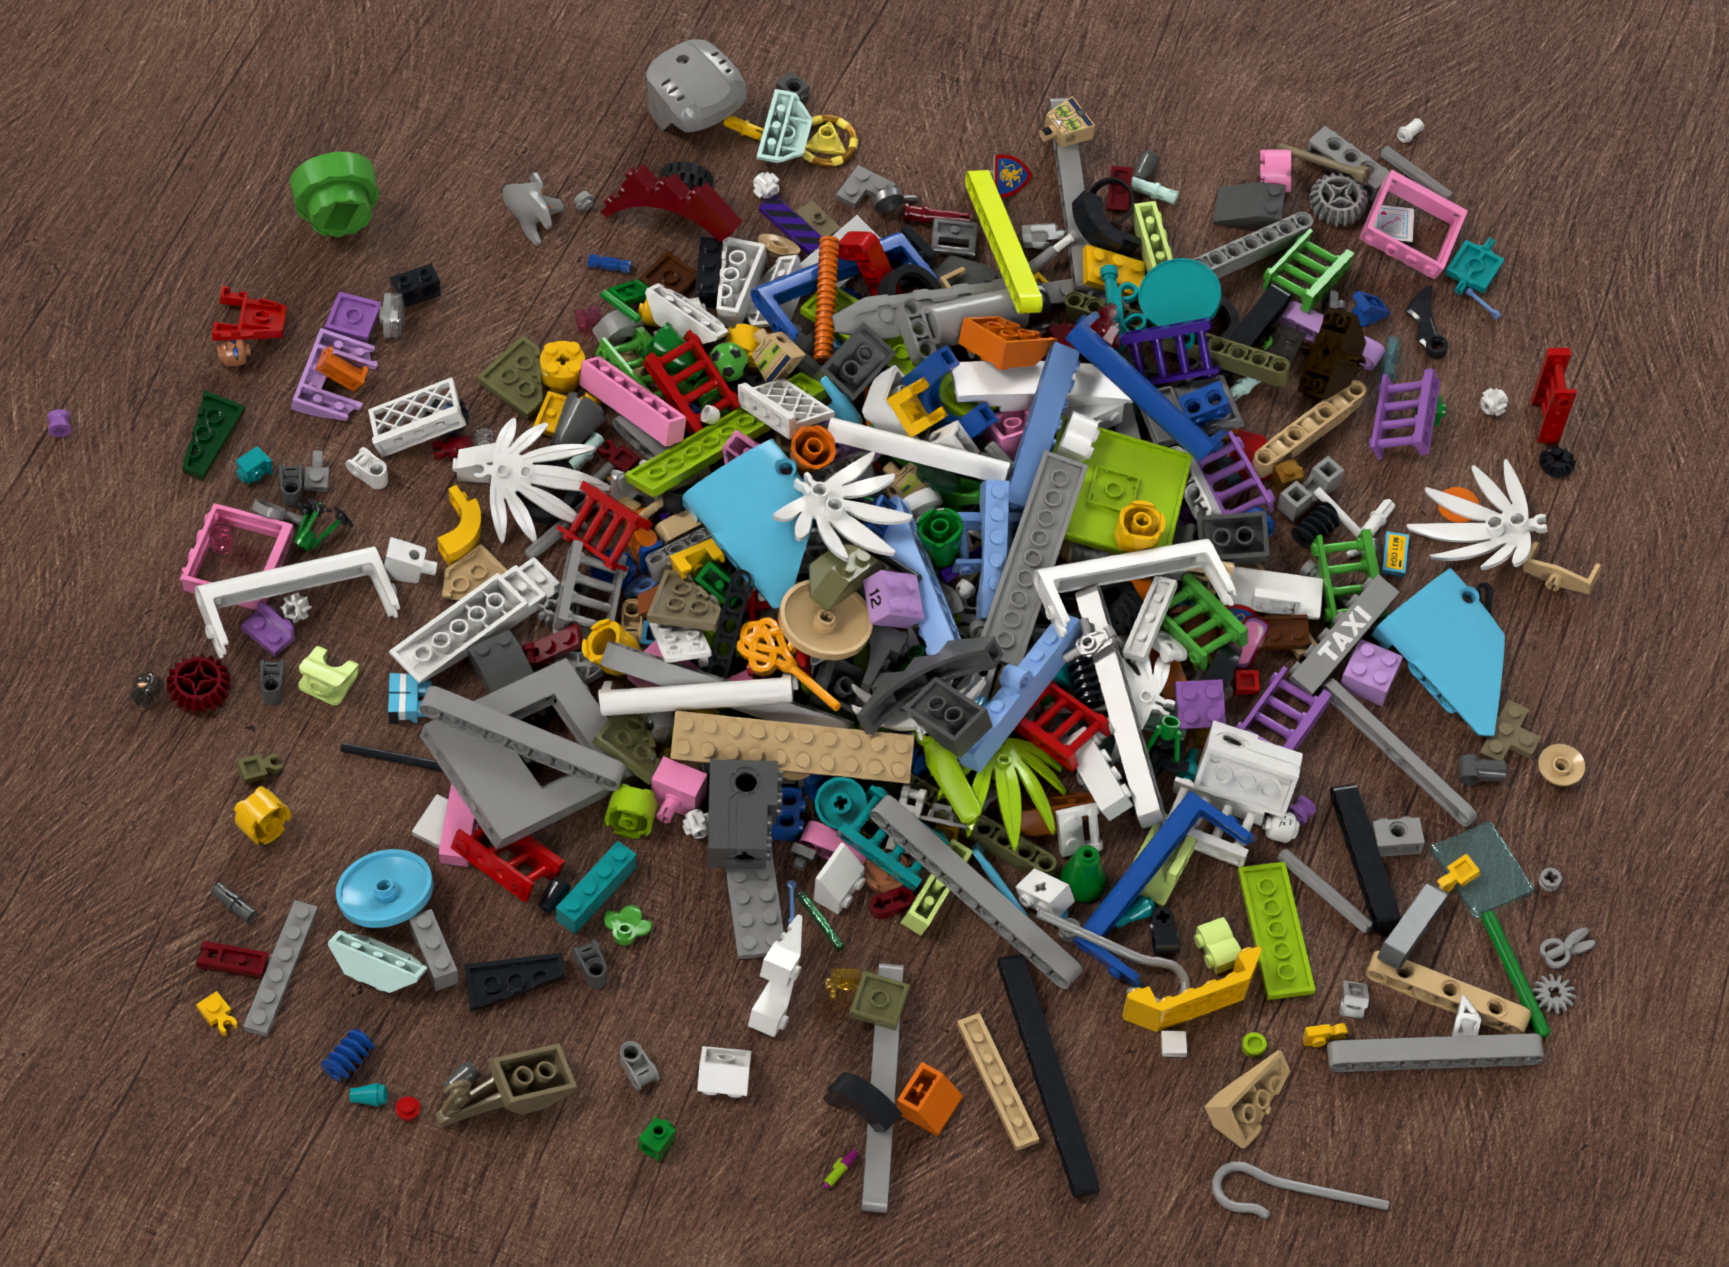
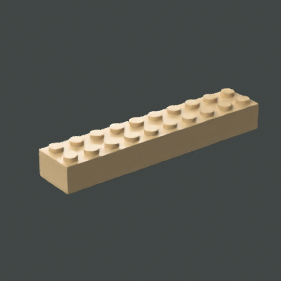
M675 711L670 759L710 764V759L778 761V770L783 772L909 785L914 736L875 732L874 734L866 735L864 730Z

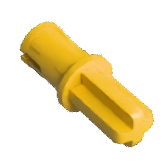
M732 115L724 119L723 125L741 133V136L746 135L761 142L763 128L749 123V120L744 121Z

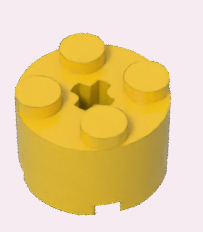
M736 324V327L733 329L730 326L725 342H733L740 345L748 356L747 369L753 373H759L760 370L752 357V353L759 346L753 335L760 328L749 324Z
M557 341L547 343L540 355L541 381L556 393L573 392L579 386L582 361L585 360V355L577 342Z
M1136 500L1122 508L1114 527V538L1117 542V547L1121 551L1131 553L1157 547L1165 528V518L1162 512L1159 513L1155 509V505L1147 501Z
M262 786L257 788L245 801L238 802L234 808L236 812V826L257 845H259L258 842L268 844L279 837L285 830L283 824L286 820L289 822L291 819L290 809L270 790Z

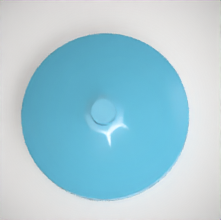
M400 849L381 850L358 859L344 871L336 887V899L342 914L349 921L369 928L389 927L402 923L421 911L432 895L434 882L428 864L417 854Z

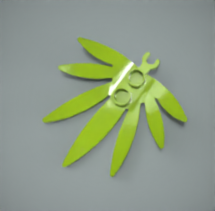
M1007 738L980 773L977 772L972 791L982 809L988 793L991 776L995 780L1003 822L1012 850L1016 851L1021 826V793L1016 771L1052 834L1055 833V824L1049 802L1038 779L1026 764L1049 781L1063 796H1066V789L1054 772L1046 765L1048 764L1061 773L1062 766L1056 760L1031 742L1017 738ZM959 763L964 775L966 776L972 769L962 766ZM941 789L938 793L937 800H940L942 797L945 796ZM978 818L966 824V837L971 835Z

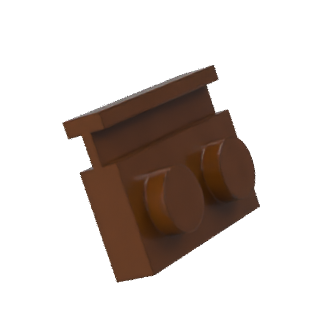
M1308 614L1261 616L1271 626L1267 632L1268 636L1263 643V650L1308 649L1310 647Z

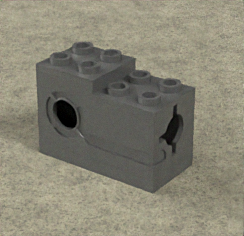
M710 759L707 867L765 869L766 860H771L772 825H776V816H781L782 770H778V761Z

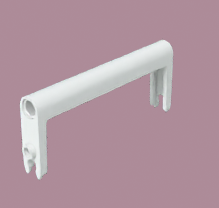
M831 417L828 431L835 439V445L838 442L983 480H1007L1010 462Z
M1209 539L1042 568L1033 572L1034 586L1045 607L1046 616L1051 620L1057 634L1061 638L1067 635L1065 627H1067L1066 623H1070V618L1058 593L1085 589L1097 584L1101 586L1188 569L1203 568L1223 605L1234 606L1229 593L1233 596L1237 595L1231 575L1226 571Z
M375 547L195 586L196 601L206 624V636L212 640L219 658H223V655L227 654L224 645H228V640L217 612L219 608L369 575L388 617L398 618L397 610L400 609L395 584L390 582Z
M783 672L781 678L612 690L613 681H604L602 688L598 691L601 716L793 703L794 691L798 690V679L792 673Z

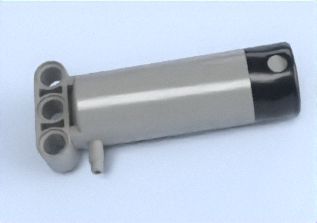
M1036 281L1042 296L1041 313L1018 314L1007 287L924 307L916 298L909 297L896 308L895 317L911 361L915 365H919L937 349L939 350L947 345L948 347L958 345L963 318L1000 316L1020 324V329L1047 323L1050 319L1051 303L1045 287ZM913 329L917 330L919 335L914 333ZM920 349L925 352L926 356L920 352Z

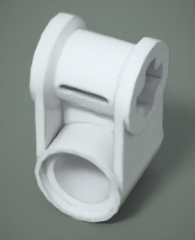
M365 447L360 448L359 453L352 460L349 459L345 462L350 473L360 478L371 488L382 489L388 484L386 464Z

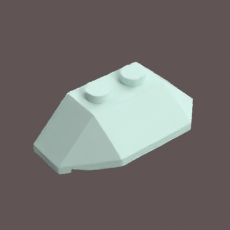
M775 89L756 159L780 163L804 155L813 119L800 101L797 93Z
M339 930L328 942L330 950L345 975L352 977L358 982L369 984L380 991L390 993L416 983L427 970V967L422 965L413 955L370 937L347 934Z

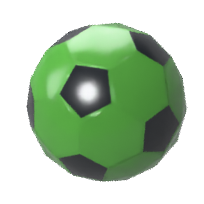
M733 342L720 343L709 354L710 360L725 382L737 381L747 371L748 356L738 344Z

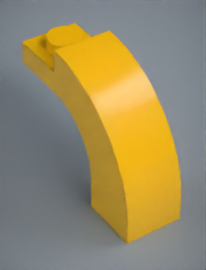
M457 485L448 488L449 501L461 521L453 531L437 538L438 551L448 566L477 547L482 532L481 511L476 498L469 501L467 494L464 491L461 492Z

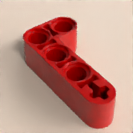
M848 231L839 241L838 257L847 261H856L871 296H877L880 281L885 275L893 271L878 237L874 233L868 231ZM897 283L896 295L903 294L899 283Z

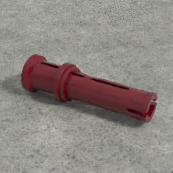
M905 203L903 222L909 220L925 224L928 221L934 222V218L970 222V212L930 209L927 205L921 207Z

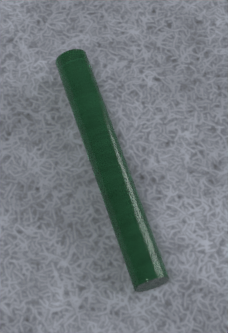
M805 891L799 892L796 897L837 952L841 951L845 945Z

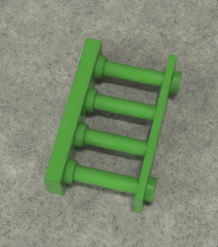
M1311 229L1304 235L1300 234L1288 252L1272 268L1269 267L1265 271L1263 276L1265 282L1262 288L1266 291L1272 283H1276L1300 296L1301 300H1303L1300 310L1307 314L1350 269L1354 253L1348 249L1341 256H1335L1310 242L1313 233ZM1308 250L1332 263L1331 267H1325L1302 253ZM1296 260L1322 276L1315 278L1291 264ZM1287 272L1311 285V288L1304 289L1281 275Z
M643 326L636 328L631 341L613 347L605 337L601 339L595 353L596 356H601L647 390L649 389L646 385L654 383L650 374L638 377L633 369L644 366L642 358L625 362L620 354L632 350L640 356L646 346L650 344L653 338ZM666 371L669 376H674V374ZM686 380L677 384V389L681 395H686L695 388L690 381ZM661 391L653 393L661 400L665 399Z
M1371 529L1361 530L1355 541L1323 544L1322 535H1317L1311 544V553L1313 557H1316L1319 577L1323 579L1322 592L1326 607L1324 609L1325 622L1329 623L1330 629L1335 625L1332 622L1335 616L1340 611L1345 613L1348 609L1336 610L1334 597L1361 594L1364 591L1361 588L1363 584L1332 588L1330 575L1361 571V573L1365 574L1366 580L1369 577L1374 579L1378 574L1380 575ZM1349 550L1360 551L1362 559L1360 562L1332 566L1327 564L1325 553ZM1387 607L1375 620L1376 622L1381 623L1388 617Z
M1189 572L1182 577V591L1173 596L1168 610L1185 599H1191L1196 605L1174 619H1171L1166 614L1160 628L1172 635L1187 650V655L1194 665H1198L1205 671L1207 669V655L1230 641L1235 642L1240 648L1247 645L1248 629ZM1200 613H1205L1210 618V620L1187 634L1179 627ZM1215 627L1220 628L1225 633L1202 648L1193 641Z

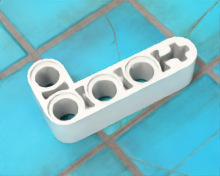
M1179 446L1171 447L1172 449L1188 453L1185 449ZM1193 457L1189 470L1191 477L1189 480L1187 479L1183 496L1196 520L1197 516L1222 514L1196 459Z

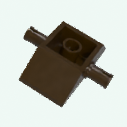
M1332 307L1327 308L1319 333L1315 338V343L1307 341L1304 343V346L1309 348L1302 347V352L1309 357L1297 391L1327 400L1351 385L1356 370L1364 369L1365 366L1359 364H1366V359L1362 356L1366 340L1358 315Z

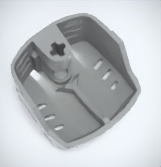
M687 40L655 58L647 70V108L662 131L666 130L672 123L685 132L706 129L732 115L747 99L746 83L739 70L718 48L705 40Z

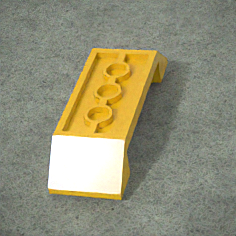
M1260 946L1242 949L1237 954L1233 972L1218 981L1210 980L1202 987L1196 989L1188 988L1180 995L1164 997L1158 1003L1149 986L1143 989L1140 987L1135 988L1127 994L1122 1017L1126 1021L1158 1032L1245 999L1255 974L1262 949Z

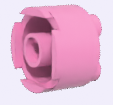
M1260 150V163H1265L1260 164V179H1265L1260 180V182L1265 181V183L1286 185L1285 193H1290L1291 150Z

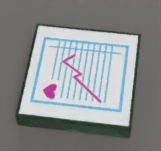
M1382 204L1373 227L1409 247H1413L1415 208Z

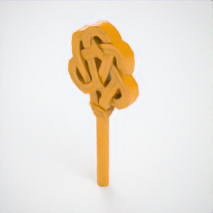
M770 617L762 618L759 621H750L742 626L740 639L737 642V650L744 659L749 661V666L756 675L768 676L776 669L788 674L792 673L834 711L840 709L841 703L798 667L796 660L792 656L797 651V648L790 642L786 643V637L775 620ZM774 639H777L779 646H776Z

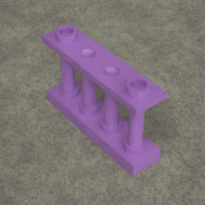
M1433 368L1425 369L1423 379L1418 382L1393 384L1389 376L1383 374L1382 382L1378 388L1379 399L1373 434L1369 440L1370 450L1374 452L1378 460L1383 459L1384 448L1413 445L1420 455L1429 454L1441 384ZM1421 390L1420 397L1416 400L1392 402L1394 393ZM1418 408L1415 418L1389 420L1391 411ZM1415 427L1412 436L1386 439L1387 430Z
M1232 430L1227 432L1228 444L1222 446L1216 453L1210 452L1200 463L1197 461L1221 513H1245L1263 504L1266 505L1270 513L1273 512V502H1275L1273 493L1270 489L1266 490L1243 451L1245 447L1239 436L1235 437ZM1235 451L1240 460L1211 475H1205L1202 470L1204 465ZM1242 469L1246 470L1250 477L1249 479L1221 493L1219 491L1215 493L1212 488L1215 482ZM1254 486L1260 495L1231 511L1229 509L1225 510L1222 505L1225 500Z
M1283 666L1279 673L1275 672L1269 681L1270 686L1243 723L1239 722L1235 728L1254 733L1249 729L1257 721L1285 737L1287 742L1281 747L1297 751L1329 706L1332 694L1323 690L1319 697L1317 695H1310L1285 680L1288 668ZM1280 687L1309 704L1310 710L1307 713H1301L1273 695ZM1269 704L1296 720L1298 726L1295 730L1293 728L1290 730L1261 712ZM1258 735V739L1271 743Z

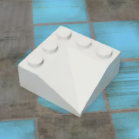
M894 365L873 379L862 412L864 418L871 422L875 428L908 436L886 400L905 388L901 381L905 376ZM932 426L912 438L928 441Z

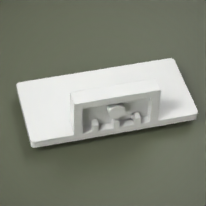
M1234 566L1232 583L1237 595L1233 596L1230 593L1233 604H1242L1254 611L1279 615L1308 614V619L1319 620L1323 579Z
M649 623L665 663L696 659L699 668L709 665L708 657L711 656V650L702 630Z

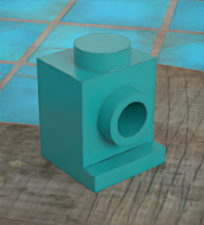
M258 446L236 460V475L241 482H246L248 485L253 481L260 480L265 473L273 474L272 460Z

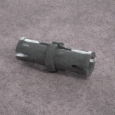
M222 882L217 883L213 887L212 895L223 902L228 911H234L246 923H250L256 917L257 910L243 901V897L239 893L235 894Z

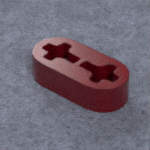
M899 887L874 896L870 901V914L876 919H884L909 910L914 899L913 892L906 887ZM899 896H902L904 899L907 898L906 903H903L902 900H898ZM880 903L881 906H884V910L876 908V904Z

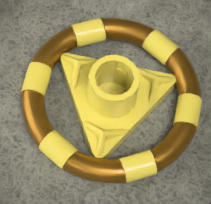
M833 115L812 117V126L821 123L826 124L821 126L819 131L807 142L802 157L811 164L822 167H834L848 161L854 155L858 146V137L852 125L844 119ZM833 124H836L848 133L850 141L847 151ZM810 152L838 156L831 159H822L816 157Z

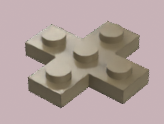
M1508 699L1499 717L1497 716L1494 736H1483L1487 740L1478 757L1484 760L1503 761L1510 749L1531 759L1541 737L1521 727L1529 709ZM1469 725L1467 726L1468 730L1476 733Z

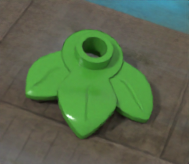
M635 905L624 907L620 913L609 910L605 914V926L612 931L613 938L620 945L631 944L636 937L647 935L652 928V922L641 920V910Z

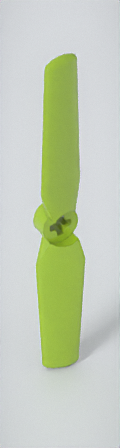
M912 730L918 744L924 747L926 766L963 824H968L977 819L982 813V809L956 756L943 748L931 736L926 737V735H923V740H919L917 730Z

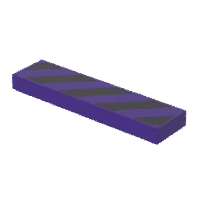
M776 195L759 206V212L797 244L808 256L819 248V239L822 236Z

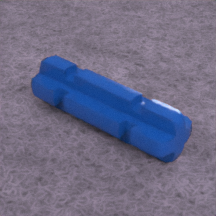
M590 254L588 258L589 267L597 268V266H600V269L618 271L619 269L621 270L620 272L629 273L632 263L630 260L622 259V261H619V258L601 256L600 258L596 254Z

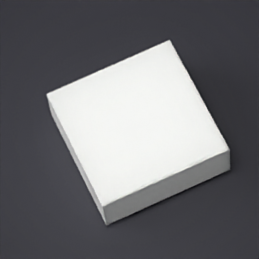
M1161 1031L1162 1057L1187 1056L1186 1031Z

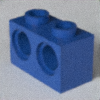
M1220 381L1177 397L1182 412L1199 428L1207 422L1223 419L1232 413ZM1214 401H1221V402H1220L1219 404H1217V405H1212V404H1211V403L1214 402ZM1193 409H1199L1196 413H1190Z
M781 787V816H776V825H772V840L797 842L798 833H803L804 819L799 818L800 812H805L806 798H802V789ZM791 802L793 805H786L784 803ZM789 823L791 826H783L782 824Z

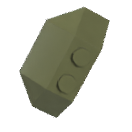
M843 544L848 554L849 562L841 560L828 550L809 566L810 598L828 612L864 585V579L880 570H885L886 565L858 546Z

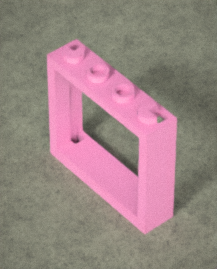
M1391 170L1381 184L1359 239L1400 260L1405 265L1413 267L1424 275L1436 279L1445 268L1468 210ZM1387 191L1450 224L1436 261L1373 227Z
M214 503L211 511L205 514V525L197 533L195 548H191L188 554L187 567L182 568L180 581H182L183 591L195 594V586L212 583L197 579L196 577L219 523L277 538L264 571L282 567L294 539L293 524ZM269 597L237 605L258 611L257 604L260 601L267 604Z

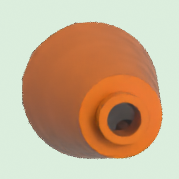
M819 425L803 426L792 437L789 459L795 462L800 477H803L806 472L811 474L825 468L833 461L836 455L834 437L827 429Z

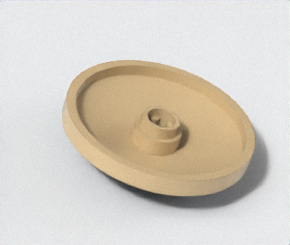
M809 580L794 585L786 592L778 612L779 625L786 639L801 652L823 660H841L857 654L867 644L873 625L870 623L867 603L856 591L827 612L810 598Z

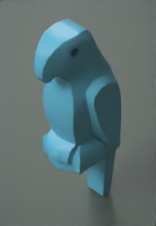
M824 376L820 383L832 399V403L827 407L835 411V418L863 425V419L854 405L827 376Z

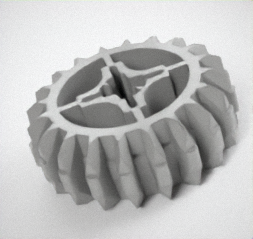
M1332 172L1330 177L1324 174L1322 179H1318L1313 184L1309 195L1310 209H1313V214L1319 215V221L1326 220L1327 225L1331 222L1334 223L1335 227L1338 224H1342L1345 227L1347 222L1353 225L1355 220L1359 221L1362 215L1366 212L1368 198L1363 184H1358L1355 179L1352 180L1350 175L1344 177L1340 173L1336 176Z

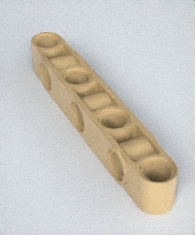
M1353 380L1349 387L1327 400H1322L1271 438L1255 452L1251 465L1258 477H1267L1272 473L1275 464L1292 460L1344 421L1361 406L1366 393V386L1361 381Z
M1379 951L1373 953L1366 971V976L1370 980L1453 1014H1457L1461 996L1465 995L1480 1014L1481 1025L1506 1034L1525 1033L1531 1017V1011L1526 1007L1406 960L1400 970H1397L1377 959ZM1398 974H1404L1407 978H1402ZM1444 992H1450L1453 996H1448ZM1490 1010H1495L1499 1014H1493Z

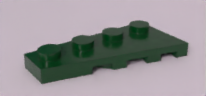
M205 390L201 406L198 410L197 421L193 427L191 442L188 445L182 466L183 473L201 480L205 479L246 411L244 405Z

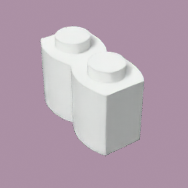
M1073 411L1064 429L1056 454L1081 463L1085 459L1089 460L1094 450L1091 444L1096 442L1100 430L1097 429L1099 422Z

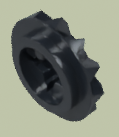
M1559 445L1556 447L1548 446L1546 450H1542L1539 457L1541 469L1546 474L1557 478L1566 477L1571 474L1576 463L1574 461V454H1570L1567 448H1559ZM1561 457V462L1553 465L1554 459Z

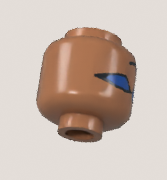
M241 339L222 340L217 345L219 363L223 362L226 367L244 365L247 361V356H251L249 342L244 343V340Z

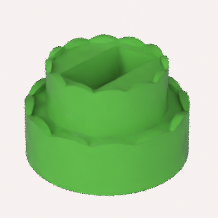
M332 152L313 157L296 168L289 181L297 214L300 218L311 223L313 230L323 236L342 237L346 234H354L361 228L366 227L372 218L371 210L379 200L374 165L366 157L352 152Z

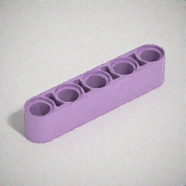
M1295 301L1290 302L1279 318L1280 325L1284 329L1315 343V338L1319 333L1324 315L1314 310L1307 314L1300 310L1302 304ZM1364 336L1366 346L1362 356L1366 359V364L1360 363L1359 365L1365 366L1364 369L1373 370L1385 353V349L1380 343Z

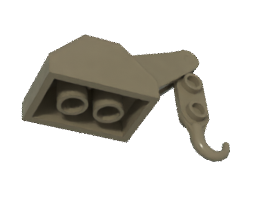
M560 1043L493 1058L489 1063L493 1078L471 1092V1082L466 1079L449 1084L443 1090V1093L447 1094L450 1092V1095L443 1102L441 1110L435 1115L440 1127H445L460 1120L504 1106L507 1110L522 1115L549 1107L571 1095L577 1088ZM497 1092L500 1093V1094H498V1095H495V1096H493V1097H490V1098L484 1100L485 1098H487V1097H489V1096H491V1095H493V1094H495V1093H497Z

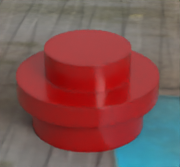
M411 1096L402 1097L395 1106L397 1116L405 1121L415 1119L421 1109L419 1101Z

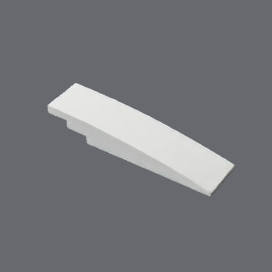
M987 361L959 362L960 365L950 372L957 402L977 401L978 405L987 402L989 406H999L1000 412L1030 410L1045 361H1039L1035 366L1008 368V370H999L994 367V364ZM1081 363L1077 373L1073 374L1072 379L1075 380L1072 391L1067 393L1066 399L1069 400L1067 407L1133 403L1128 396L1094 367L1093 364Z
M533 557L520 567L515 565L502 575L497 573L391 649L389 654L421 684L467 657V648L511 629L539 610V604L544 605L547 598L554 599V586L560 582Z

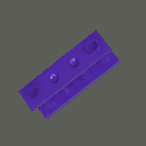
M1211 317L1123 332L1120 336L1122 345L1128 344V347H1131L1135 369L1145 378L1140 345H1142L1141 342L1149 340L1150 343H1153L1159 376L1146 378L1152 385L1203 376V379H1210L1216 377L1217 373H1220V365L1212 366L1206 336L1208 330L1212 328ZM1194 332L1198 338L1203 368L1190 370L1184 337H1186L1185 334ZM1172 336V339H1175L1181 372L1168 374L1162 341H1164L1163 338Z

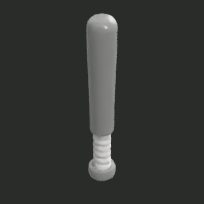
M1074 229L1069 230L1065 238L1031 260L1028 264L1032 274L1034 275L1055 258L1059 251L1071 242H1077L1080 239Z

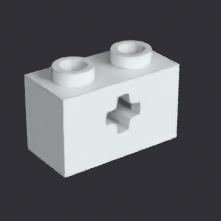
M1035 868L1016 886L1019 895L1018 899L1023 906L1031 907L1037 911L1040 908L1058 917L1075 902L1069 884Z

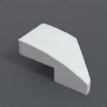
M1462 995L1452 1036H1477L1481 1016L1468 998Z

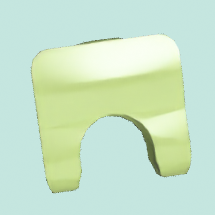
M316 646L299 666V671L303 674V677L299 681L298 688L300 691L333 706L339 705L357 679L359 664L348 660L342 666L331 667L326 664L328 650Z

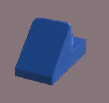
M1357 291L1352 296L1357 304L1351 313L1358 315L1362 327H1366L1391 314L1380 297L1362 291Z

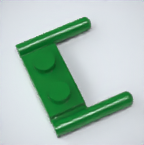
M636 279L635 281L632 280L608 288V291L605 289L601 292L600 297L632 321L638 323L641 321V315L631 309L629 305L646 300L645 291L649 287L639 279Z

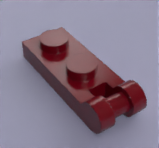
M575 623L534 643L524 644L522 650L532 670L582 648L583 636L581 626Z
M203 941L200 947L201 956L197 957L195 965L204 970L215 969L263 978L269 954L259 950ZM211 954H217L216 959L210 958Z

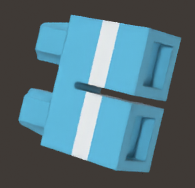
M390 673L389 724H399V720H411L414 723H418V717H426L419 710L422 701H419V696H425L428 687L432 686L431 681H424L419 684L410 674Z

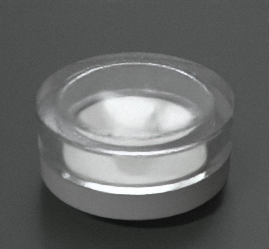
M403 293L384 294V304L380 306V324H383L384 338H402L405 326Z

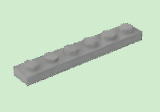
M294 900L244 1023V1031L268 1037L317 915V906Z

